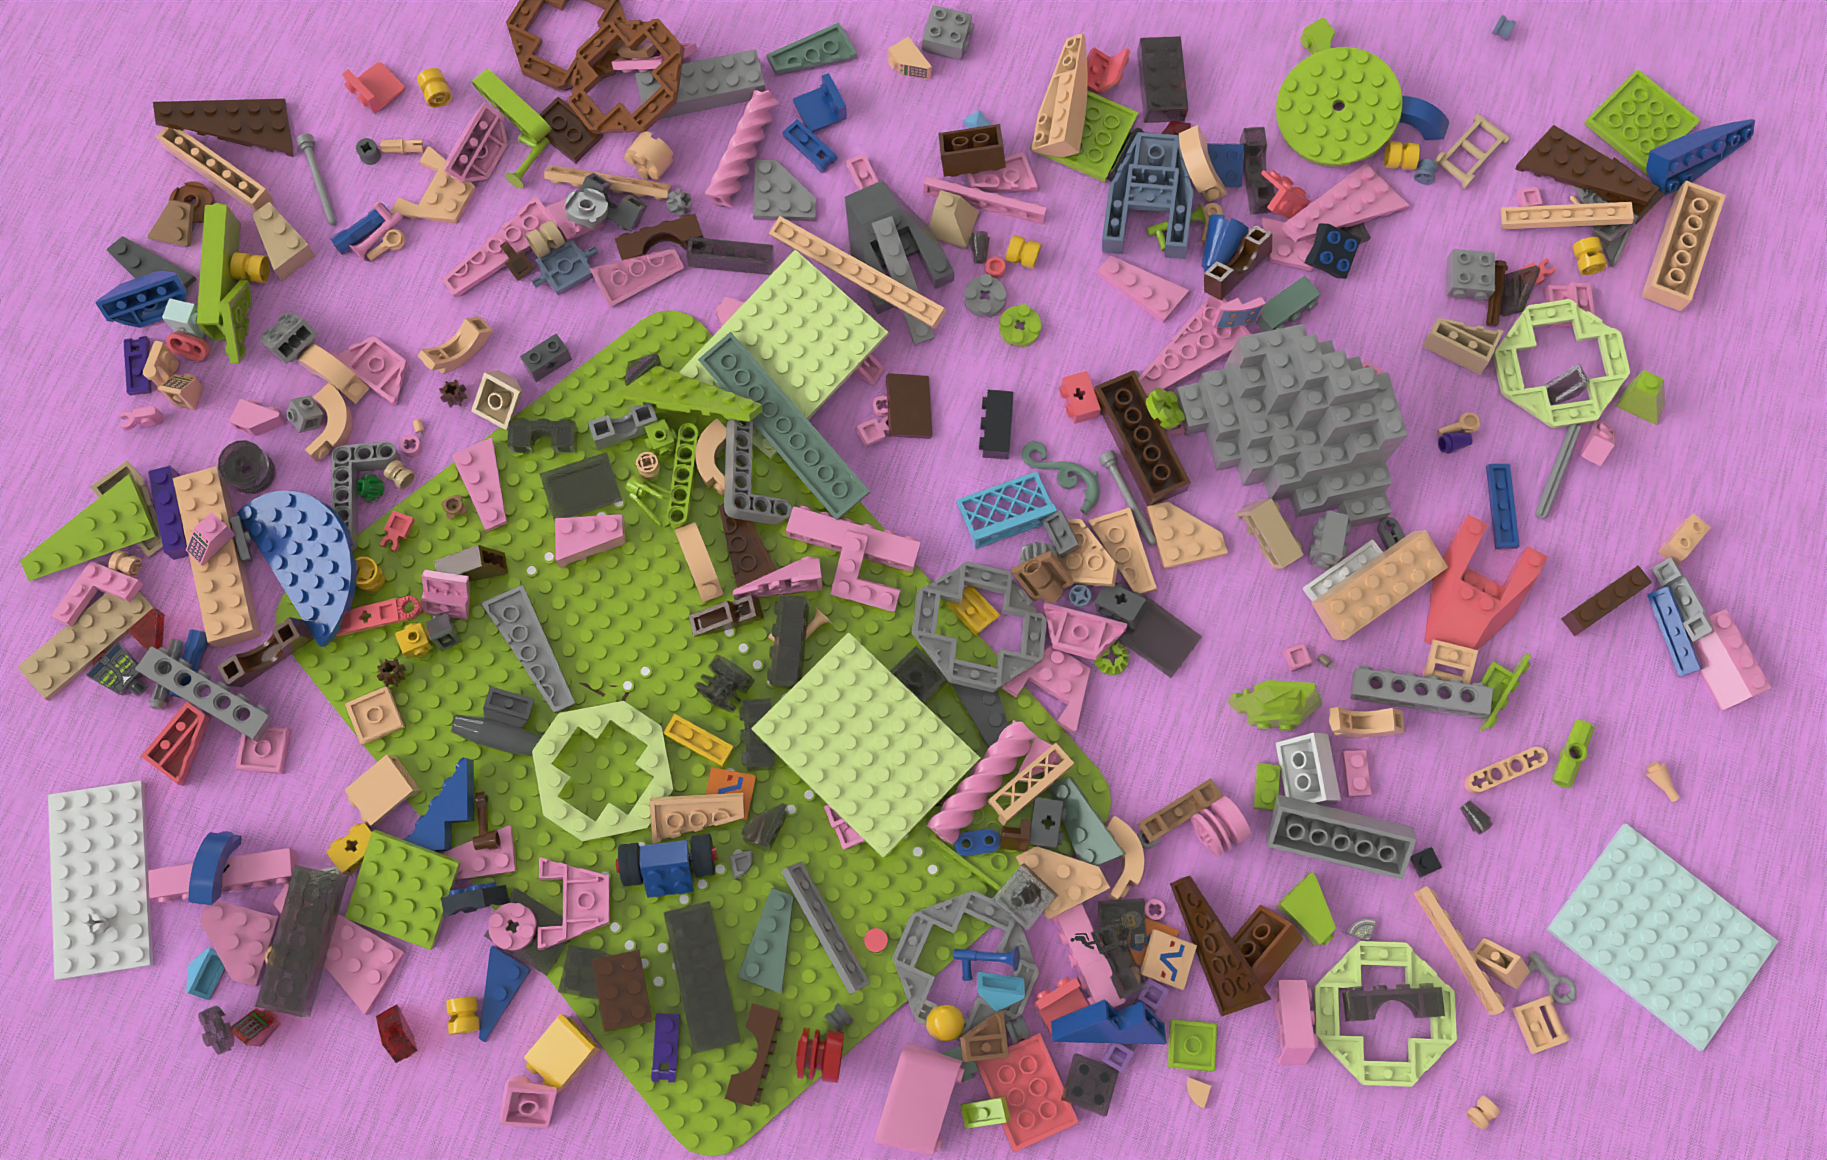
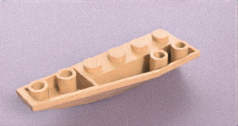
M1083 33L1067 38L1038 113L1032 145L1033 152L1063 158L1077 154L1080 151L1086 115L1088 83L1086 40Z

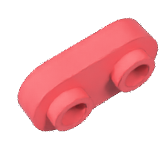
M175 331L166 339L168 348L173 353L183 357L201 361L210 354L208 343L190 334Z

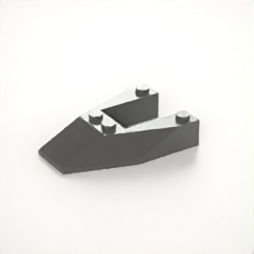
M883 180L845 196L852 257L885 274L882 268H885L886 264L871 224L892 216L906 257L918 254L934 288H939L954 281V270L928 225ZM867 291L877 314L895 307Z

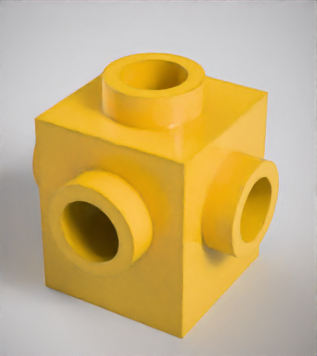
M411 623L405 626L404 630L395 633L401 651L408 659L414 656H423L428 653V650L433 648L428 628H425L421 623Z

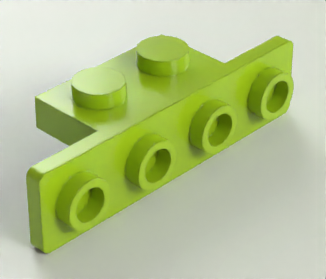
M1529 653L1520 658L1512 672L1493 661L1479 683H1484L1486 687L1493 688L1491 713L1483 720L1479 727V730L1482 732L1487 728L1492 729L1498 721L1496 715L1499 710H1503L1508 704V694L1510 691L1514 692L1520 683L1517 679L1531 665L1528 662L1531 657Z

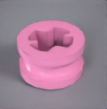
M878 396L873 401V411L879 417L888 416L887 396ZM883 403H886L887 409L882 408L881 410H879L878 404L882 405Z
M407 435L400 442L401 449L409 457L417 456L422 451V444L414 435ZM414 443L416 447L414 449L408 448L407 444Z
M1152 899L1145 904L1143 912L1146 918L1157 921L1164 916L1166 909L1163 902L1158 899ZM1150 904L1152 906H1159V916L1157 914L1151 915L1149 913V911L1151 910L1149 909Z

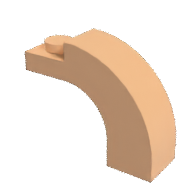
M1196 125L1179 133L1182 156L1198 193H1202L1208 203L1227 195V190L1211 163L1207 139L1199 126Z
M480 316L466 318L458 332L449 341L437 347L422 349L418 357L431 370L438 369L442 374L451 372L472 358L484 346L494 330Z
M315 344L305 347L297 359H295L310 373L316 374L330 383L353 404H357L370 389L346 365Z
M330 383L313 397L319 406L327 412L328 416L327 426L323 433L305 449L316 462L324 459L332 448L345 446L352 431L353 421L350 408L341 394Z
M715 419L701 434L696 446L695 458L699 475L704 485L708 489L714 485L716 491L722 496L725 493V476L716 467V460L719 453L726 447V427L718 419Z
M693 522L675 529L674 531L702 602L724 595L696 523Z
M1340 707L1330 708L1329 724L1336 736L1379 737L1405 733L1403 711L1389 708L1376 711H1350Z
M1113 816L1106 828L1111 831L1115 841L1126 852L1125 855L1121 856V875L1108 895L1109 898L1117 901L1119 897L1123 899L1129 891L1128 883L1134 887L1139 884L1145 861L1143 848L1136 833L1125 822Z

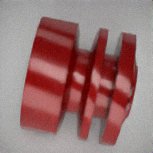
M804 1027L803 1033L798 1040L796 1052L797 1078L804 1079L805 1068H809V1080L814 1079L816 1070H821L822 1081L838 1083L844 1032L828 1031L825 1041H821L819 1029H815L813 1040L809 1039L810 1028Z

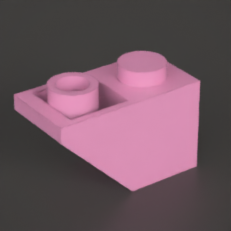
M240 399L229 420V423L236 430L253 436H258L284 425L286 422L279 409L272 406L265 408L259 402L252 399L248 401Z
M1595 421L1581 449V457L1601 466L1615 445V430H1613V427L1608 423Z

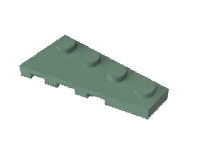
M839 22L767 54V60L776 75L858 58L856 50Z
M1067 777L1050 786L1054 800L1063 801L1062 808H1066L1064 825L1078 860L1099 866L1126 854L1123 848L1115 841L1111 831L1103 824L1099 814L1093 810L1088 802L1089 800L1072 777Z
M771 888L738 974L740 979L782 994L794 898L792 895Z

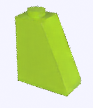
M1643 370L1624 388L1616 407L1656 425L1665 407L1664 379Z
M1310 872L1276 907L1315 947L1321 944L1325 946L1334 938L1332 933L1337 928L1316 875Z

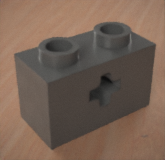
M557 333L520 356L525 368L535 382H538L572 360L567 347Z
M1115 582L1114 587L1104 586L1094 601L1097 612L1116 621L1127 623V626L1134 630L1148 609L1147 601L1142 594L1138 592L1132 593L1117 582Z
M1035 797L1028 846L1055 850L1057 844H1062L1063 831H1060L1059 828L1060 821L1065 822L1066 808H1062L1063 801ZM1046 818L1050 819L1051 824H1054L1049 830L1045 829V825L1042 824Z

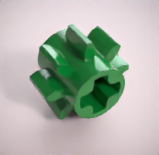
M366 474L365 477H362L357 482V494L364 498V501L375 502V499H379L384 493V483L376 475Z

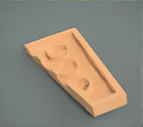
M1126 508L1088 520L1104 548L1118 565V570L1132 592H1138L1143 595L1156 591L1155 581L1131 509Z
M743 793L650 798L653 844L669 837H679L681 834L690 831H700L707 826H717L744 818Z

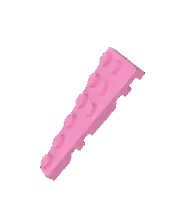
M1365 163L1286 221L1281 228L1295 242L1316 237L1319 223H1328L1337 228H1347L1371 221L1378 216L1384 215L1385 217L1391 215L1395 211H1405L1410 205Z
M1210 296L1174 336L1167 347L1161 351L1154 362L1141 374L1138 379L1147 397H1149L1148 394L1154 389L1161 388L1167 390L1232 352L1238 337L1251 335L1245 326L1236 328H1216L1212 326L1211 323L1219 306L1227 303L1225 298L1219 300Z
M286 883L273 904L364 1015H368L406 952Z

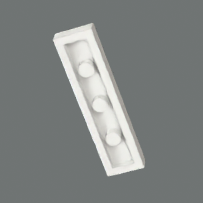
M1372 539L1304 586L1302 590L1313 602L1383 552Z

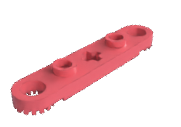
M406 596L350 609L345 612L340 623L342 627L335 637L415 619L422 611V604L415 597ZM409 602H413L415 604L414 611L410 612V614L406 613L405 606ZM366 613L371 615V618H368V622L363 620L366 617Z

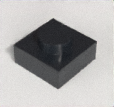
M1432 847L1416 853L1410 858L1419 878L1442 868Z

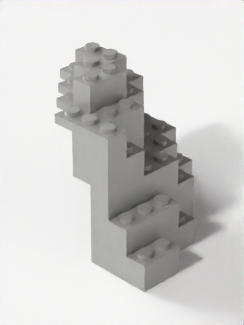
M1304 324L1238 337L1224 369L1204 372L1198 383L1177 387L1175 392L1178 398L1177 403L1185 415V420L1182 421L1185 429L1184 436L1205 431L1216 471L1237 467L1242 486L1264 482L1268 499L1272 498V500L1276 501L1290 498L1296 517L1337 509L1338 513L1349 515L1348 523H1351V527L1382 521L1390 515L1391 508L1386 496V490L1390 487L1392 481L1386 462L1408 434L1388 372L1376 375L1373 366L1363 368L1360 356L1347 359L1345 350L1335 352L1332 340L1318 342L1317 335H1307Z

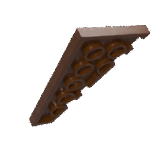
M1555 125L1544 134L1515 168L1518 171H1523L1524 169L1534 172V175L1539 177L1542 175L1549 176L1557 182L1582 189L1592 188L1599 190L1598 193L1603 195L1607 193L1619 196L1621 200L1646 206L1659 190L1658 186Z

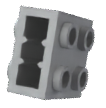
M932 5L922 39V51L961 60L963 52L967 53L968 35L972 36L974 23H971L972 14Z
M1453 249L1447 257L1446 296H1451L1455 299L1473 298L1476 301L1488 300L1495 291V253Z
M290 311L281 315L278 323L273 328L266 329L259 341L275 357L287 364L297 359L299 352L304 347H309L315 341L318 333L303 318Z
M1327 510L1323 517H1319L1318 523L1314 524L1312 536H1315L1314 544L1311 543L1308 556L1311 557L1310 564L1316 565L1318 569L1328 570L1336 563H1339L1342 556H1345L1347 551V544L1344 543L1345 536L1349 535L1351 523H1348L1349 515Z

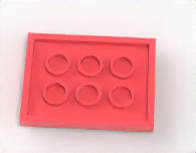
M1040 1033L1009 1046V1057L975 1062L990 1099L1003 1096L1006 1098L1011 1120L1007 1123H1001L1013 1153L1079 1123Z

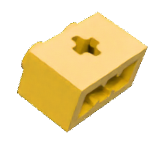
M365 822L354 825L350 828L348 835L343 839H336L330 844V849L326 851L340 872L347 876L362 865L372 831H374ZM354 843L357 844V850L355 852L352 851L354 849L352 846Z

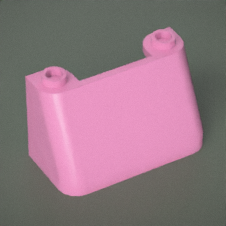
M909 1042L900 1055L874 1142L931 1156L935 1152L939 1153L943 1143V1138H940V1130L956 1082L961 1083L965 1071V1069L961 1068L963 1061Z

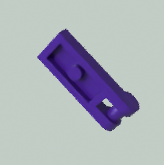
M147 336L139 337L137 340L132 338L124 339L126 390L130 396L152 392L151 380L143 375V369L149 357L150 341Z
M656 1013L652 1082L668 1080V1083H676L680 1014ZM661 1063H669V1070H661Z

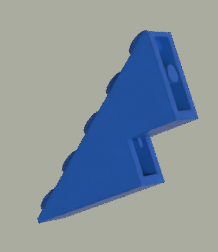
M464 757L459 760L455 767L457 770L452 777H448L442 785L443 790L431 800L428 806L429 810L417 820L415 830L404 839L405 841L435 852L452 849V823L474 822V760Z
M1104 999L1051 1021L1053 1042L1167 1044L1165 1024L1142 1001L1117 1011Z

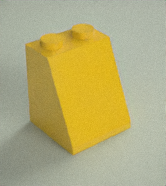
M560 1014L524 1056V1059L528 1062L525 1066L534 1075L539 1073L544 1078L542 1081L544 1085L556 1087L557 1092H561L601 1048L569 1016Z

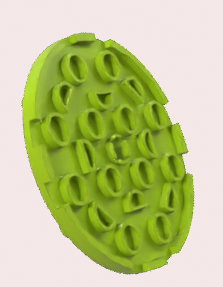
M1351 47L1329 48L1305 58L1285 78L1276 103L1278 126L1287 145L1303 159L1314 164L1329 167L1349 166L1350 163L1360 160L1364 161L1372 157L1386 142L1390 141L1399 125L1402 114L1401 87L1392 69L1378 56L1368 51ZM1340 101L1345 105L1344 109L1340 111L1333 109V106Z

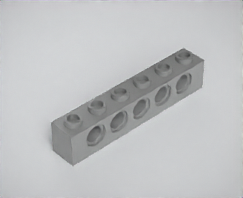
M151 646L136 666L135 670L256 742L261 739L274 720L268 715L270 711L258 704L255 708L249 704L250 699L241 693H238L237 696L229 692L231 690L229 686L220 681L217 684L211 682L210 675L202 670L196 673L190 669L192 665L181 658L178 661L171 658L173 654L163 647L157 650ZM166 665H172V669L168 674L162 673ZM187 676H191V682L186 686H182V680ZM205 688H211L209 696L201 697V692ZM230 699L229 707L221 709L222 701ZM247 710L250 711L249 718L241 721V713Z
M1359 666L1352 673L1350 699L1486 719L1491 713L1493 688L1486 687L1484 683L1463 684L1462 680L1451 679L1450 681H1443L1437 676L1422 678L1418 677L1415 673L1395 674V671L1389 669L1374 671L1372 670L1373 668L1368 666ZM1370 681H1378L1381 685V688H1373L1370 685ZM1393 684H1400L1403 687V692H1396L1393 689ZM1415 688H1424L1426 695L1421 696L1417 694ZM1438 691H1446L1449 695V698H1441L1438 694ZM1461 694H1468L1472 702H1465Z

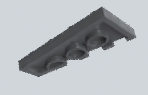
M124 236L120 237L106 249L135 279L162 270L177 273L186 288L197 280L192 274Z
M950 683L967 710L969 717L977 727L986 746L989 748L992 744L998 742L1001 732L1008 726L998 690L989 692Z

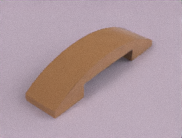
M1210 778L1163 809L1142 820L1138 825L1149 842L1152 843L1191 819L1196 813L1199 814L1204 808L1210 807L1212 803L1222 798L1223 795Z

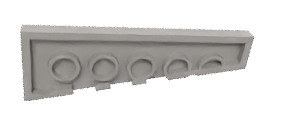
M518 586L483 602V607L553 712L558 714L575 706V700L524 586Z

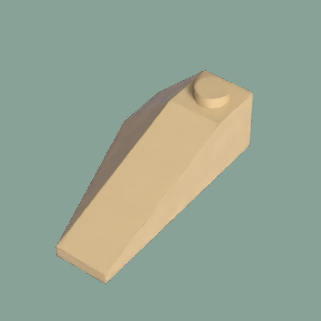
M127 460L90 486V488L100 497L128 474H133L158 536L137 543L144 553L150 557L163 547L157 514L142 476Z

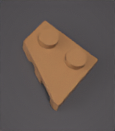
M170 200L147 238L190 246L194 204Z
M996 1011L960 1038L963 1062L1009 1057L1004 1011Z

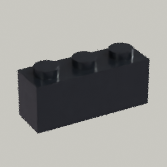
M988 390L987 397L982 398V410H986L985 417H981L980 430H984V437L979 439V450H983L982 458L1008 460L1013 391Z

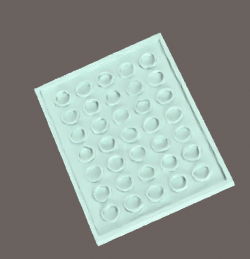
M1626 823L1622 824L1546 929L1698 1051L1705 1049L1779 942Z

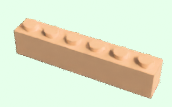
M165 127L156 136L165 150L252 211L256 212L268 202L272 203L274 201L266 188L186 132Z

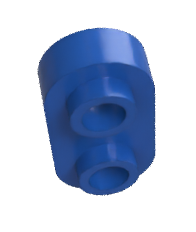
M992 829L964 832L959 834L957 841L954 843V848L959 855L964 857L993 853L1000 846V836ZM986 837H991L993 839V843L991 845L985 843ZM968 840L970 847L964 848L962 841Z

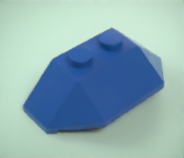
M159 270L119 284L95 303L107 321H115L124 325L141 328L163 320L162 317L169 299L184 302L188 291L177 273Z

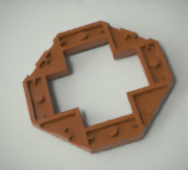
M519 0L507 19L506 24L522 74L557 91L573 87L571 83L573 70L577 66L576 57L569 69L565 70L535 56L543 41L542 38L527 32L545 3L563 11L569 0ZM585 0L605 9L597 21L598 27L601 28L606 22L625 23L627 21L620 0ZM622 39L592 66L601 79L615 75L617 70H613L612 61L621 57L618 50L625 44Z
M651 19L648 22H642L641 20L625 21V23L606 22L577 49V66L573 70L571 83L573 91L572 96H569L568 104L593 134L646 132L677 103L685 48L660 19ZM648 37L666 58L651 72L661 87L632 114L619 102L611 111L604 115L587 94L602 80L592 66L620 39L633 51Z

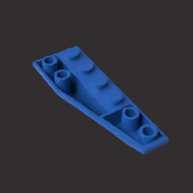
M1749 119L1713 126L1679 137L1651 150L1646 170L1652 183L1658 186L1659 191L1666 196L1678 190L1685 181L1694 182L1748 142L1754 134L1756 120Z

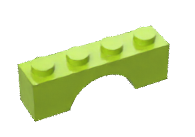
M1323 17L1305 27L1300 40L1303 47L1308 49L1311 54L1331 48L1335 31Z

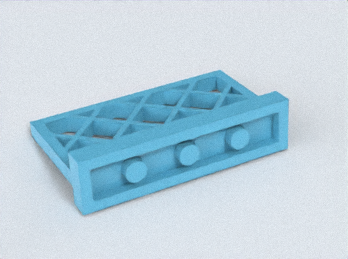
M1037 471L956 500L972 537L975 550L1043 526L1042 520L1057 511L1054 503H1051ZM1035 480L1037 484L1035 491L1024 488L1025 483ZM1013 488L1018 490L1015 498L1004 495L1005 490ZM1021 492L1032 496L1029 504L1018 500ZM992 495L998 498L995 505L983 502L985 497ZM1035 497L1044 500L1046 506L1038 508L1033 506L1032 503ZM1001 499L1012 503L1008 511L998 507ZM972 502L977 504V507L973 513L965 510L963 504ZM1015 504L1026 508L1025 512L1021 515L1012 513ZM981 506L992 510L988 518L977 514ZM995 511L1006 515L1004 521L996 522L991 520ZM975 519L985 522L984 527L974 531L972 524Z

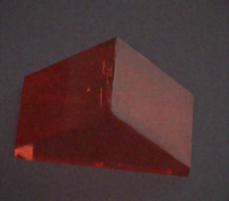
M153 608L131 627L128 632L147 651L151 646L159 650L163 646L165 614L157 608Z

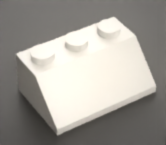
M1310 733L1276 742L1285 796L1320 805L1341 801L1328 734Z

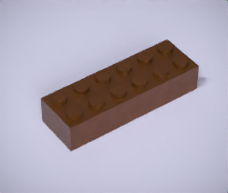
M1130 371L1095 386L1094 391L1101 408L1100 412L1147 506L1155 505L1187 491L1191 481L1164 428L1160 426V420L1158 418L1154 420L1146 406V398L1148 397L1135 371Z

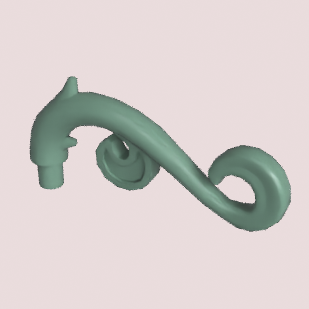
M1038 441L1027 443L1023 447L1021 454L1024 463L1028 466L1038 469L1060 470L1057 475V482L1064 489H1072L1077 484L1076 475L1068 477V473H1075L1086 482L1088 490L1084 489L1086 495L1085 503L1080 511L1087 515L1090 509L1095 507L1100 496L1098 472L1095 470L1092 474L1085 467L1066 461L1035 462L1030 458V454L1038 451L1041 454V460H1045L1047 456L1046 448Z

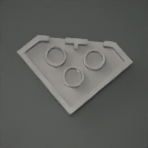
M755 160L753 220H777L781 216L791 221H816V198L778 161Z

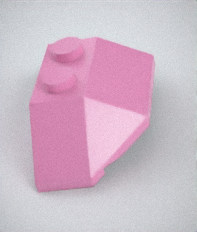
M484 102L467 123L447 157L444 171L461 183L487 180L507 147L503 115Z

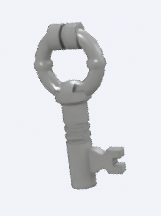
M1535 951L1528 955V958L1531 960L1527 966L1530 970L1528 976L1532 973V970L1538 968L1549 981V995H1552L1555 1002L1569 1005L1571 1001L1577 999L1575 997L1577 990L1573 981L1567 977L1556 976ZM1561 982L1566 983L1571 990L1567 993L1568 996L1564 995L1562 998L1558 997L1554 991V988Z

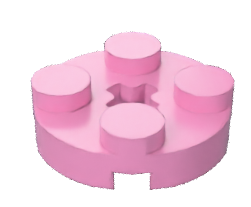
M520 903L504 904L489 918V935L492 941L504 950H521L527 947L534 939L535 931H537L536 917L529 908ZM510 921L519 923V926L516 927L517 932L507 931Z

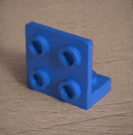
M829 73L821 76L822 84L820 88L793 98V103L802 121L812 133L847 119L846 104Z
M1207 143L1211 163L1225 187H1241L1244 145Z

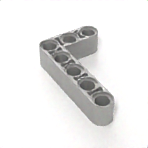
M729 419L726 427L724 510L731 518L778 525L791 515L792 507L790 503L784 499L751 494L753 419L750 422L738 420L742 426L738 424L737 420ZM735 481L740 484L741 488L736 485ZM735 502L739 504L740 508L736 507ZM776 509L781 512V515L777 513Z
M391 442L339 446L332 452V509L341 519L348 517L343 522L353 542L351 546L352 551L355 550L358 543V494L356 490L358 472L386 469L393 460L398 459L401 461L399 452ZM392 453L391 456L385 457L387 454ZM370 455L369 458L363 459L365 456ZM344 477H348L347 480L341 481ZM344 497H348L347 500L341 501Z

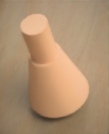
M1656 761L1650 764L1645 775L1664 790L1672 802L1678 800L1680 797L1672 786L1666 763Z

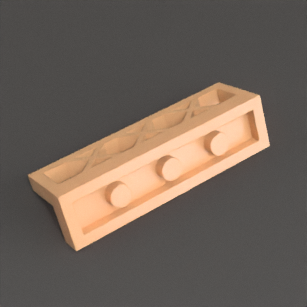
M1057 743L1052 745L987 801L1000 815L998 818L999 822L1005 826L1032 803L1035 797H1039L1072 768L1074 762ZM1054 751L1063 760L1059 765L1048 764V756ZM1035 767L1045 768L1044 777L1042 779H1032V769ZM1017 782H1028L1027 792L1024 794L1015 793V784ZM1001 796L1011 797V805L1005 811L996 802Z

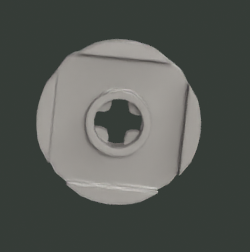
M589 188L577 193V190L573 191L565 200L566 218L576 224L595 228L608 214V203L605 200V196L601 192Z
M983 274L972 279L967 284L964 292L966 308L978 317H981V315L988 317L997 315L1004 308L1007 295L1003 284L989 274ZM988 293L990 299H980L981 294Z

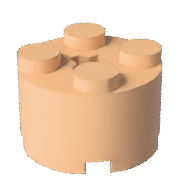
M641 132L624 155L625 161L633 165L638 170V175L645 180L648 178L659 179L674 161V158H671L674 154L670 147L660 138L656 140L651 138L652 133Z

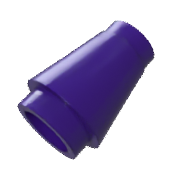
M1444 433L1438 438V447L1441 452L1450 454L1471 445L1473 441L1470 433Z

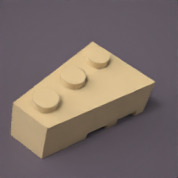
M270 202L252 214L272 267L281 281L315 257L306 241Z
M1437 318L1422 347L1480 375L1489 363L1504 330L1497 329L1496 331L1484 329V326L1477 325V327L1464 325L1463 322Z
M1272 498L1255 500L1234 513L1238 519L1242 517L1249 528L1246 530L1249 535L1255 534L1260 542L1258 547L1274 569H1283L1304 555L1301 551L1302 546L1300 542L1290 532V524L1283 519L1280 514L1279 505Z

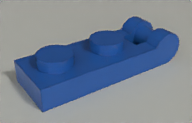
M798 119L782 132L783 137L810 160L821 173L827 169L830 163L833 164L838 160L836 154ZM821 153L825 156L822 160L818 157Z

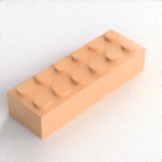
M1685 181L1676 191L1641 297L1678 311H1682L1692 301L1726 195L1689 181Z
M1413 531L1315 599L1311 604L1334 640H1346L1447 569L1448 566L1427 531Z

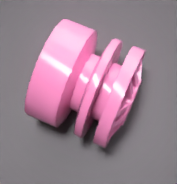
M1226 796L1211 804L1212 813L1204 808L1200 811V814L1196 813L1191 817L1192 825L1199 840L1217 858L1224 854L1223 850L1227 852L1231 849L1229 839L1238 845L1251 837V831L1244 816L1233 801Z

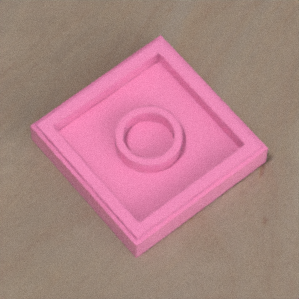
M269 726L258 742L242 734L235 769L283 774L291 729Z

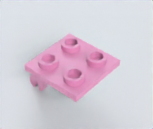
M566 199L546 206V210L566 241L604 226L603 221L598 223L595 228H588L568 220L565 210Z

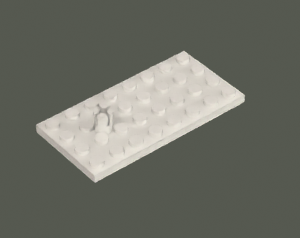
M135 781L49 794L54 980H65L153 966L145 782Z

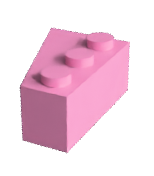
M623 515L555 518L556 562L558 566L563 568L574 561H581L590 555L598 552L602 553L626 544V522Z
M1278 980L1274 988L1275 1016L1278 1019L1280 1034L1276 1035L1277 1042H1281L1282 1053L1278 1057V1065H1306L1314 1049L1318 1046L1317 1034L1313 1033L1312 1027L1315 1023L1314 1011H1310L1309 1004L1312 1001V992L1310 988H1307L1306 980Z

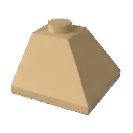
M940 190L933 209L929 229L937 241L967 249L979 211L961 196Z
M500 370L484 372L471 411L497 426L509 430L522 392L517 380Z

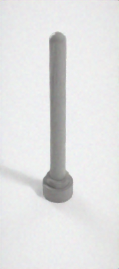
M302 134L296 139L298 147L306 154L327 221L330 225H335L337 222L313 151L315 146L313 135Z
M1114 450L1102 454L1098 458L1101 465L1110 470L1148 544L1155 545L1156 539L1116 465L1118 462Z

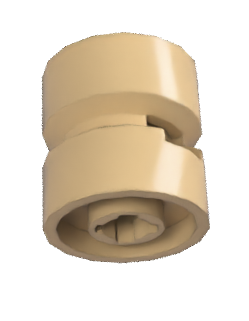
M552 220L542 224L540 230L534 229L525 234L530 247L539 259L549 254L551 248L556 250L565 244L562 234Z

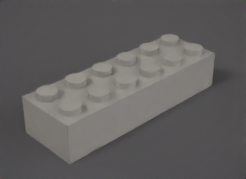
M754 49L682 64L677 103L660 119L747 102L752 99L754 90L766 91L757 50ZM653 70L635 73L642 104L661 87L651 74Z
M1277 795L1266 831L1267 847L1402 880L1404 879L1417 840L1414 829L1411 826L1282 795Z

